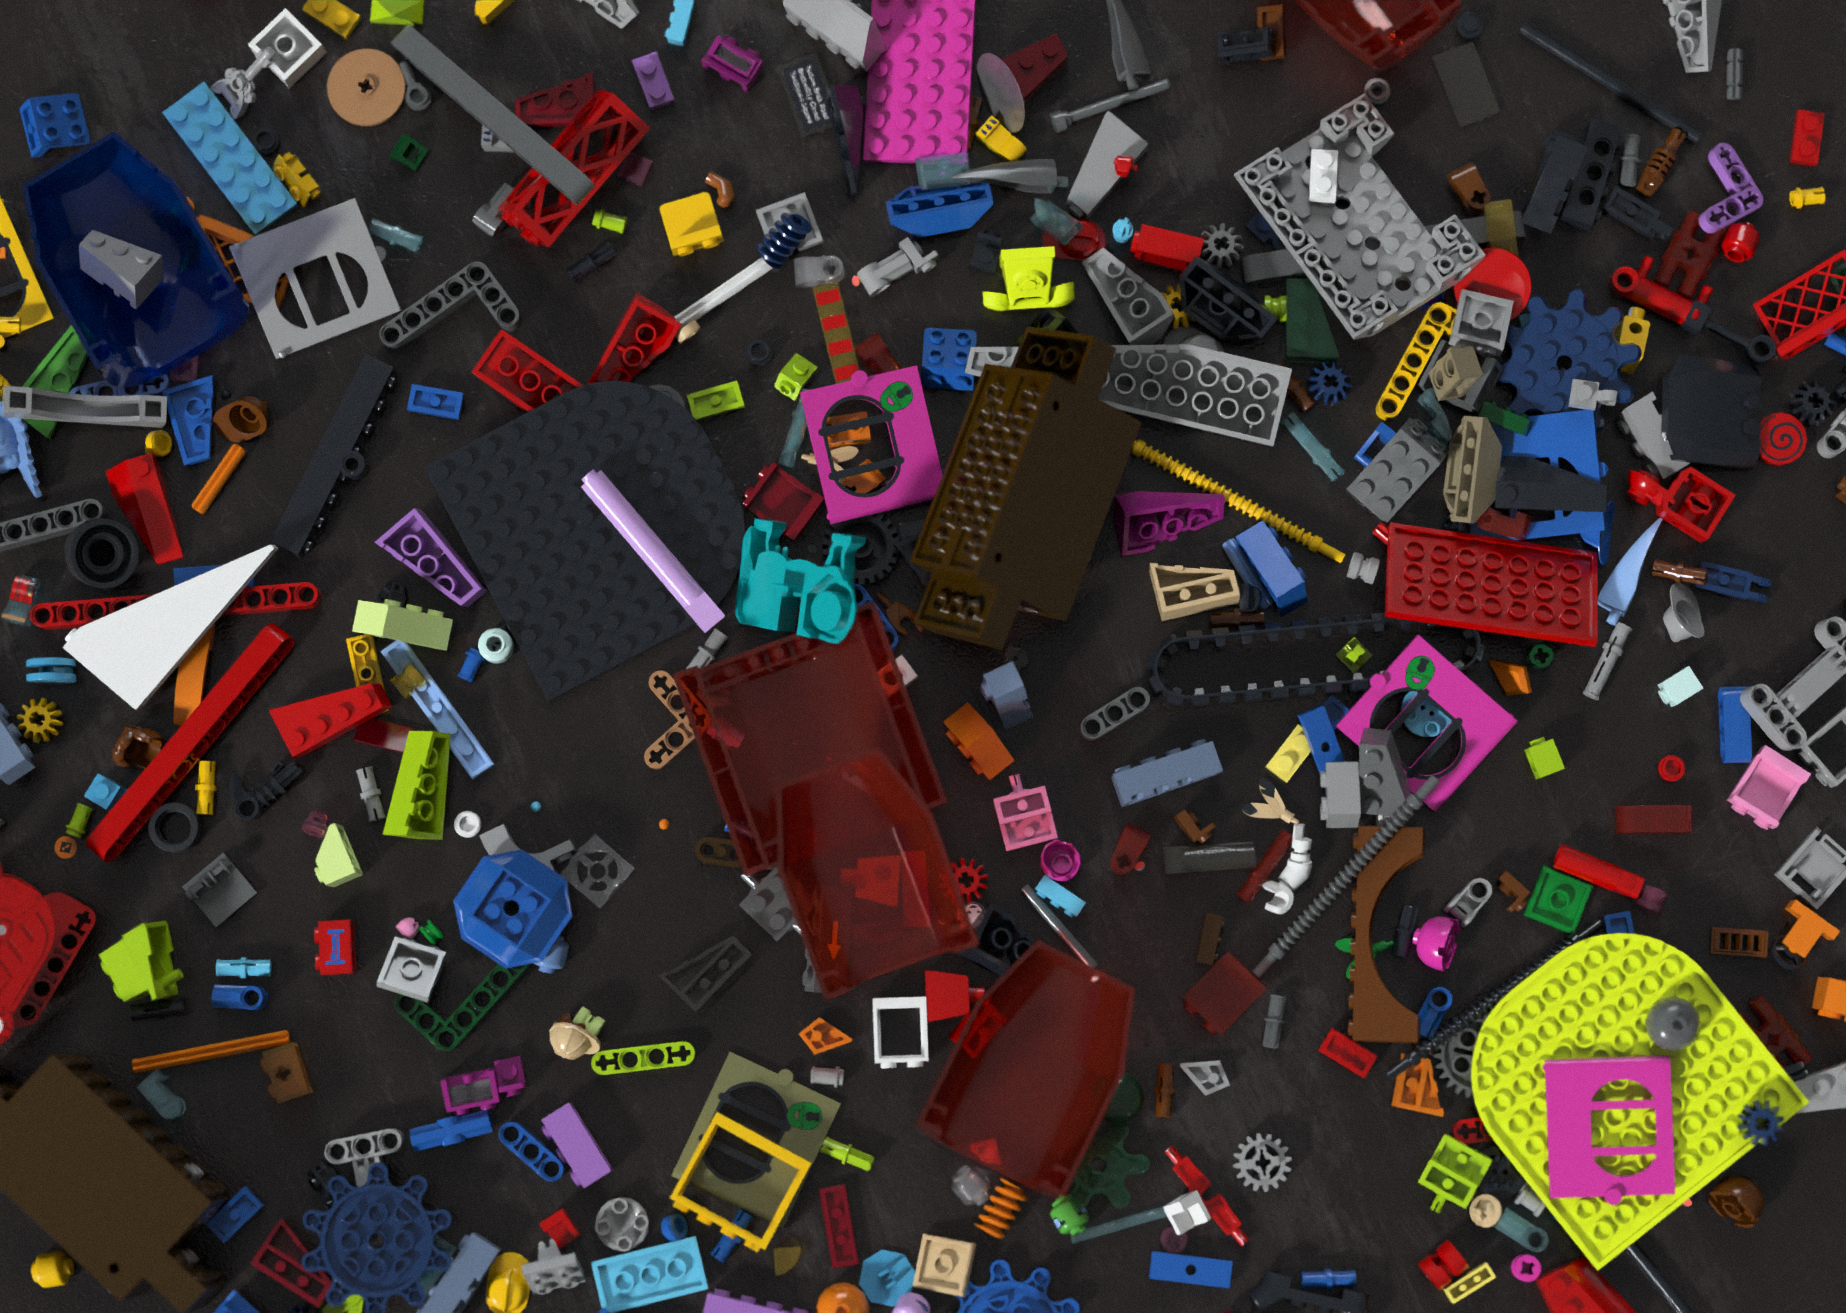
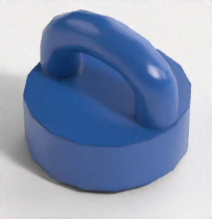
M674 1213L663 1218L661 1223L663 1237L668 1242L685 1238L688 1232V1225L681 1214Z

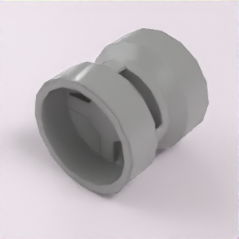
M1354 552L1347 577L1356 579L1360 576L1365 583L1373 584L1380 559L1372 557L1364 560L1362 554Z

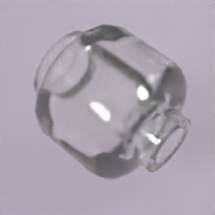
M965 1165L952 1176V1191L963 1204L968 1206L975 1203L981 1205L989 1198L988 1192L991 1188V1182L977 1166L969 1167Z

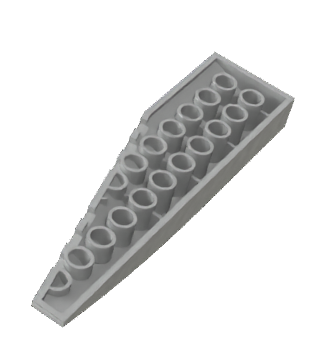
M1190 344L1111 345L1117 349L1098 399L1120 411L1267 446H1274L1292 372L1291 368ZM971 347L965 373L980 377L985 364L1011 367L1018 347Z

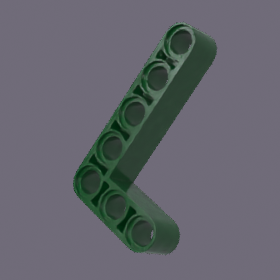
M497 964L447 1020L427 1002L413 998L415 1001L414 1008L406 1011L402 1006V1001L406 996L402 994L397 995L395 1008L438 1049L453 1051L462 1044L527 972L532 964L508 969ZM503 971L508 975L509 979L505 986L499 987L495 982V977L499 972ZM485 991L490 995L491 999L487 1006L482 1007L478 1004L477 997L481 992ZM467 1011L472 1015V1023L464 1027L460 1024L459 1017L463 1012ZM428 1013L435 1020L433 1027L430 1029H426L422 1025V1018ZM447 1031L454 1035V1042L449 1047L444 1046L441 1041L442 1035Z

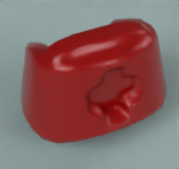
M1117 155L1113 164L1118 176L1127 178L1131 169L1137 170V165H1133V156Z

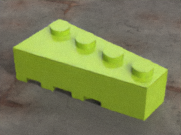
M409 731L383 835L414 839H443L451 734L435 731Z

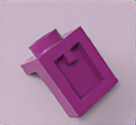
M521 1056L494 1061L499 1085L498 1092H505L506 1097L522 1094L521 1089L527 1087Z

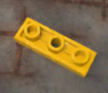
M364 634L347 638L346 641L356 687L370 683H381L385 691L374 635ZM366 670L371 671V676L368 679L363 677V673Z

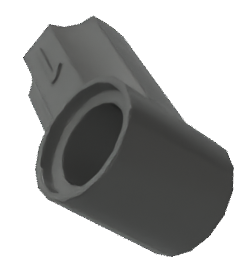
M506 183L501 186L488 204L485 203L478 209L472 219L474 224L493 238L506 225V222L501 218L503 213L498 209L499 205L514 189Z

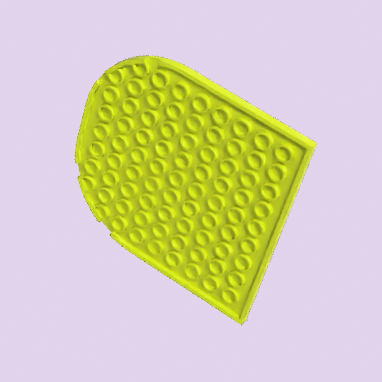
M1614 933L1590 937L1564 948L1511 989L1494 1006L1479 1031L1471 1061L1473 1097L1486 1130L1597 1270L1602 1268L1755 1146L1751 1144V1137L1746 1140L1742 1138V1134L1747 1129H1737L1738 1124L1744 1123V1120L1737 1117L1738 1114H1747L1743 1108L1745 1104L1753 1109V1100H1758L1761 1106L1765 1100L1769 1101L1770 1109L1774 1106L1779 1108L1775 1116L1784 1117V1121L1777 1123V1126H1780L1809 1103L1807 1098L1696 962L1663 941L1636 934ZM1672 996L1685 999L1694 1005L1699 1013L1701 1022L1699 1036L1693 1044L1685 1049L1676 1051L1663 1049L1653 1043L1646 1032L1645 1026L1646 1016L1653 1003L1661 998ZM1670 1056L1675 1194L1622 1196L1620 1203L1617 1205L1609 1204L1605 1200V1196L1549 1198L1544 1060ZM1621 1079L1603 1085L1597 1090L1591 1100H1649L1653 1096L1640 1083ZM1655 1109L1592 1110V1147L1655 1145ZM1758 1117L1755 1120V1122L1758 1123L1755 1124V1127H1760L1763 1129L1766 1125L1763 1122H1765L1766 1119ZM1655 1154L1595 1156L1594 1160L1599 1167L1610 1174L1630 1176L1647 1168L1655 1158Z

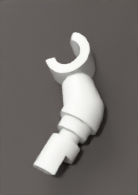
M1294 824L1292 848H1294V851L1291 852V857L1287 859L1286 867L1278 877L1279 883L1268 881L1262 885L1264 889L1275 893L1274 898L1265 905V909L1277 914L1287 912L1294 900L1292 891L1304 883L1311 873L1312 861L1310 860L1308 850L1311 849L1312 839L1304 837L1305 824Z

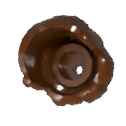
M131 724L126 725L122 730L120 738L117 739L115 747L112 749L113 761L122 768L130 767L133 764L138 768L146 769L162 750L163 737L151 728Z

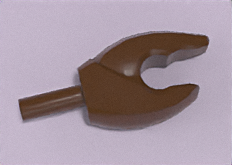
M880 591L875 595L887 608L884 615L897 633L908 636L907 631L900 623L903 618L909 619L911 624L915 625L920 632L924 631L923 627L913 623L916 613L911 608L899 602L892 604Z

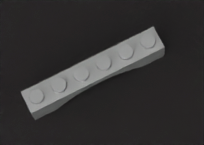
M5 386L3 389L2 418L163 428L166 424L167 396L80 395L16 386Z

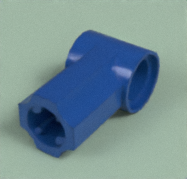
M214 984L212 991L214 1008L261 1010L266 1007L269 1001V994L264 988L259 986ZM256 991L259 995V1001L253 1006L249 1001V996L251 992Z
M1440 986L1431 988L1427 992L1426 999L1418 1013V1016L1421 1017L1420 1034L1427 1038L1429 1036L1433 1038L1434 1032H1436L1446 1010L1452 1003V995L1446 988ZM1437 991H1442L1446 995V1001L1441 1006H1435L1432 1002V996Z

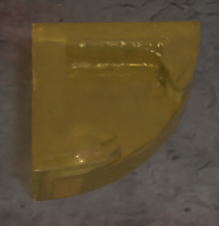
M801 1246L774 1248L775 1275L784 1274L794 1267L800 1257Z

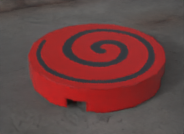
M1775 413L1761 420L1759 455L1761 459L1768 464L1781 466L1790 464L1801 456L1806 447L1807 436L1805 428L1798 419L1790 414Z

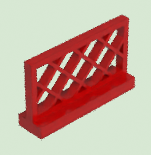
M1845 249L1753 304L1768 333L1774 340L1780 357L1788 360L1846 325V303L1842 305L1843 299L1846 300V275L1843 277L1832 274L1836 262L1843 258L1846 262ZM1816 274L1826 276L1822 291L1809 288L1811 277ZM1831 277L1844 280L1840 295L1827 292ZM1793 288L1803 290L1799 305L1786 302L1788 291ZM1807 291L1821 294L1817 309L1803 306ZM1825 295L1839 298L1836 309L1831 312L1821 310ZM1770 302L1780 303L1776 318L1766 316L1762 307ZM1784 305L1798 308L1794 323L1781 320ZM1802 309L1815 312L1813 322L1807 326L1798 324ZM1820 313L1826 314L1823 317L1819 318ZM1769 320L1775 321L1774 326L1771 325ZM1779 323L1791 325L1790 336L1780 341L1776 334Z

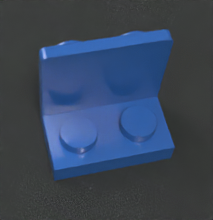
M77 93L28 98L19 108L32 158L42 157L49 148L86 145L90 142L82 105Z

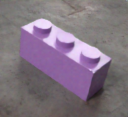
M568 1102L542 1119L544 1123L541 1127L542 1131L549 1141L554 1139L559 1148L555 1151L563 1163H569L573 1170L569 1174L577 1186L582 1184L583 1188H586L613 1171V1168L572 1102Z

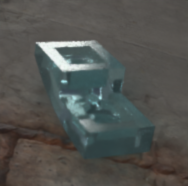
M1427 389L1420 395L1417 401L1434 418L1427 427L1435 436L1447 444L1452 439L1448 420L1436 398Z

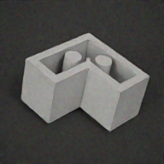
M1358 762L1326 763L1325 771H1320V786L1326 787V797H1321L1320 819L1326 821V828H1358L1361 815Z

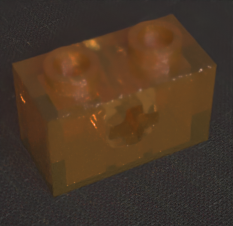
M291 1042L262 1052L264 1058L260 1060L264 1073L270 1076L272 1084L269 1085V1091L273 1100L277 1099L278 1104L285 1103L313 1093L297 1042ZM283 1067L291 1071V1074L287 1075L288 1081L286 1078L280 1077L279 1073L283 1072Z

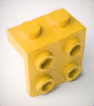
M707 192L661 205L660 213L673 256L689 255L696 249L702 247L704 249L712 248L723 241L713 204Z

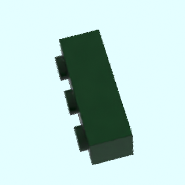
M1491 400L1490 403L1484 402L1478 417H1486L1488 421L1527 437L1533 421L1529 420L1530 416L1523 413L1516 415L1514 414L1515 410L1506 406L1505 409L1499 408L1500 404Z

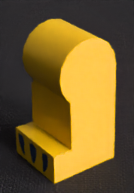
M992 115L976 133V139L1005 162L1018 161L1027 151L1023 143L1012 136Z

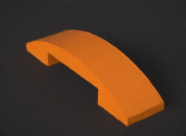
M213 624L178 666L173 725L182 726L203 700L209 651L212 650L215 624Z

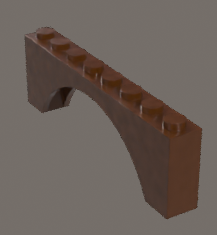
M1359 826L1358 833H1354L1353 839L1354 849H1358V855L1361 853L1360 848L1364 849L1366 847L1365 843L1371 842L1370 837H1376L1375 832L1382 830L1380 827ZM1398 827L1399 831L1392 833L1394 837H1388V843L1384 842L1382 844L1383 849L1378 848V854L1372 855L1373 860L1368 859V865H1363L1361 867L1363 870L1357 871V886L1352 887V902H1356V912H1352L1351 927L1356 928L1355 939H1351L1350 945L1351 955H1355V966H1350V982H1354V993H1349V1008L1353 1009V1019H1349L1348 1035H1353V1041L1420 1044L1421 1017L1405 1008L1394 998L1377 970L1372 949V926L1378 903L1389 884L1402 870L1425 857V829L1423 827Z

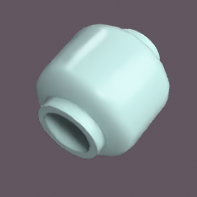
M491 628L486 630L479 638L478 649L484 659L491 663L499 664L511 657L514 651V643L506 631L500 628Z

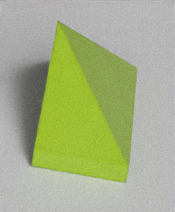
M372 0L370 22L423 26L425 0Z

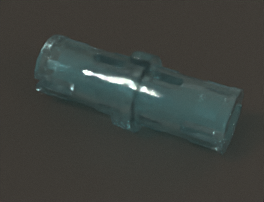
M375 218L372 220L371 224L373 226L370 225L368 230L370 235L385 239L393 246L398 244L415 252L420 250L418 245H422V236L402 230V227L399 225L394 227Z

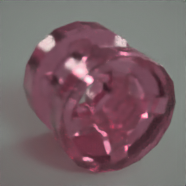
M1643 884L1641 889L1643 894L1641 898L1637 899L1635 904L1650 912L1661 914L1662 902L1667 899L1668 894L1660 889Z

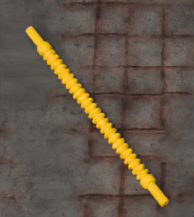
M1141 439L1134 441L1131 449L1132 454L1138 457L1142 455L1144 460L1150 459L1151 464L1156 462L1157 467L1161 465L1164 471L1168 469L1170 474L1176 473V477H1183L1184 482L1189 480L1190 485L1196 484V488H1203V492L1209 491V494H1223L1225 502H1229L1230 507L1235 505L1236 510L1242 509V513H1249L1250 518L1255 516L1256 521L1260 519L1265 524L1268 523L1269 527L1276 528V532L1282 531L1283 536L1288 534L1289 539L1295 538L1296 543L1301 541L1302 546L1307 545L1310 551L1314 553L1318 551L1341 564L1346 554L1322 542L1323 538L1317 535L1313 537L1311 532L1305 533L1304 528L1299 530L1298 525L1292 526V522H1285L1284 517L1279 519L1278 514H1271V510L1266 512L1264 506L1259 508L1258 503L1252 504L1251 499L1246 501L1245 496H1238V492L1233 494L1231 488L1226 490L1225 485L1219 486L1218 481L1213 483L1212 478H1205V474L1200 476L1198 470L1193 472L1192 467L1186 468L1185 463L1180 465L1179 460H1172V456L1167 458L1165 452L1160 454L1159 449L1153 450V446H1146L1145 441Z

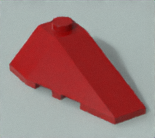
M636 293L587 385L604 381L630 382L632 378L670 346L682 323L660 305Z
M149 453L125 460L107 470L106 473L113 498L157 564L160 565L184 558L158 458Z

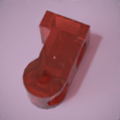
M1488 508L1477 520V524L1485 531L1525 541L1532 515L1516 512L1515 518L1504 516L1496 509Z

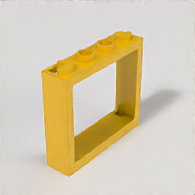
M716 1112L670 1199L675 1201L673 1207L687 1214L690 1209L697 1213L696 1219L702 1223L711 1226L714 1222L721 1226L720 1232L726 1236L735 1239L736 1235L745 1239L744 1245L756 1252L760 1248L766 1250L807 1174L811 1163ZM719 1127L799 1170L762 1239L682 1196Z

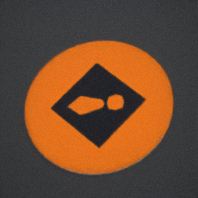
M63 836L56 841L55 852L61 858H71L77 851V844L73 838Z

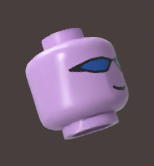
M905 1293L899 1297L892 1313H930V1305L919 1294Z

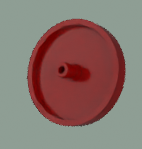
M1497 247L1481 249L1486 255L1485 258L1460 282L1454 285L1457 303L1462 289L1514 301L1510 320H1512L1523 311L1530 298L1532 290L1530 272L1523 260L1509 250Z

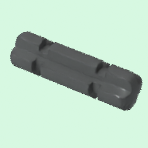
M1738 48L1729 49L1727 52V61H1729L1727 65V85L1729 86L1727 98L1729 100H1739L1742 97V87L1740 86L1742 84L1743 63H1740V61L1743 60V51Z

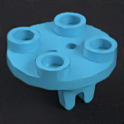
M1409 691L1404 696L1401 703V711L1414 698L1417 692ZM1424 699L1403 723L1412 733L1418 736L1434 737L1440 734L1450 724L1451 720L1429 700Z

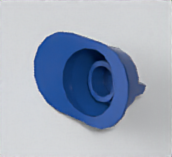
M1613 501L1607 504V513L1604 512L1606 531L1580 533L1586 543L1598 548L1599 559L1602 565L1606 564L1610 552L1611 527L1615 514V504Z

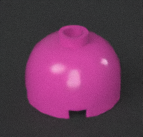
M1442 916L1434 917L1427 920L1421 929H1416L1413 944L1417 945V954L1425 965L1441 971H1445V968L1448 969L1450 967L1458 943H1454V934L1460 935L1459 920Z

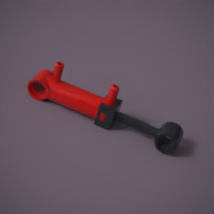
M1650 256L1644 257L1637 272L1631 267H1620L1609 278L1608 287L1613 295L1625 297L1679 324V328L1695 336L1703 327L1745 348V357L1753 365L1766 363L1776 352V344L1769 336L1759 335L1749 339L1707 318L1712 309L1706 305L1713 292L1712 287L1704 286L1698 299L1692 302L1646 279L1654 263V259ZM1618 277H1626L1629 281V287L1620 286L1617 280ZM1759 344L1765 348V356H1760L1756 353L1755 345Z

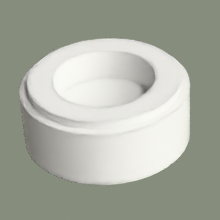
M463 811L455 818L454 828L462 837H474L481 830V819L474 812Z

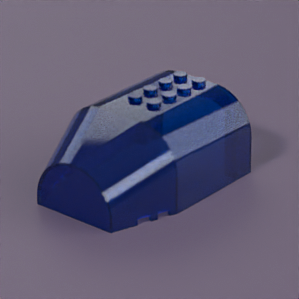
M115 131L22 185L27 216L30 218L31 239L34 241L35 262L97 371L112 386L122 388L133 387L153 381L220 343L231 335L245 320L249 312V304L184 193L173 179L165 175L155 164L142 156L138 150ZM92 230L162 255L163 280L137 309H134L130 305V301L125 297L115 295L114 289L106 283L104 285L100 284L80 269L79 244Z

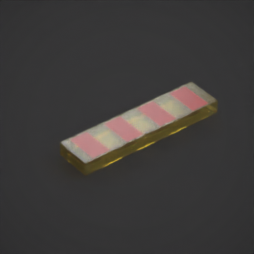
M838 282L813 287L835 383L851 381L852 374L860 370Z

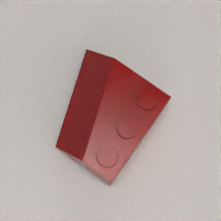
M1584 1256L1541 1274L1535 1279L1550 1313H1637Z

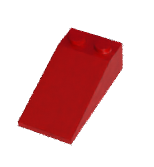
M502 329L471 372L525 412H529L577 387L584 386Z

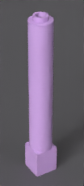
M593 469L581 479L584 482L581 488L705 633L725 617L717 605L602 470L596 473Z

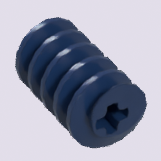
M782 213L780 216L781 220H777L774 224L776 228H770L769 235L763 237L764 243H758V251L761 253L764 261L772 268L781 269L783 264L787 262L788 257L793 254L794 249L798 248L800 242L805 239L806 234L810 233V223L799 214Z

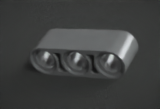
M1141 687L1132 688L1088 715L1080 726L1082 736L1089 741L1097 740L1140 714L1147 708L1150 702L1149 693ZM1135 693L1141 694L1145 699L1144 705L1140 707L1133 706L1130 702V696ZM1112 707L1119 708L1122 712V718L1118 721L1111 720L1108 717V710ZM1089 721H1095L1099 724L1100 731L1095 735L1088 734L1085 730V724Z

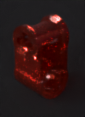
M1128 822L1110 859L1112 871L1118 875L1129 873L1134 868L1139 856L1143 853L1152 834ZM1127 857L1126 862L1129 866L1125 865L1123 868H1119V862L1116 858Z

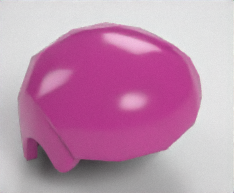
M1056 839L1045 845L1041 853V868L1049 878L1057 881H1068L1078 873L1081 859L1079 852L1073 847L1072 843Z

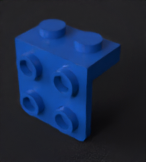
M941 328L925 329L921 369V385L923 388L973 391L974 375L965 373L970 348L976 347L977 333L975 331Z

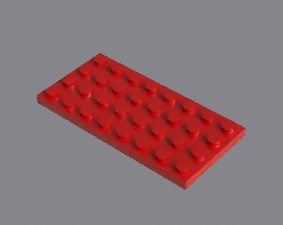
M1390 522L1387 541L1385 617L1595 647L1598 642V552Z

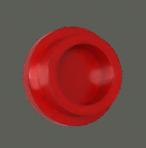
M1668 755L1659 762L1658 772L1664 780L1674 782L1684 775L1685 764L1680 757Z

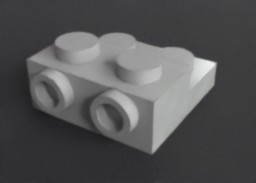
M1462 289L1448 344L1453 346L1461 345L1462 348L1473 346L1474 350L1480 352V356L1483 358L1487 356L1495 358V356L1500 357L1504 349L1514 301Z
M395 936L377 980V987L428 1002L445 964L446 952L433 945L425 946L416 943L413 939Z

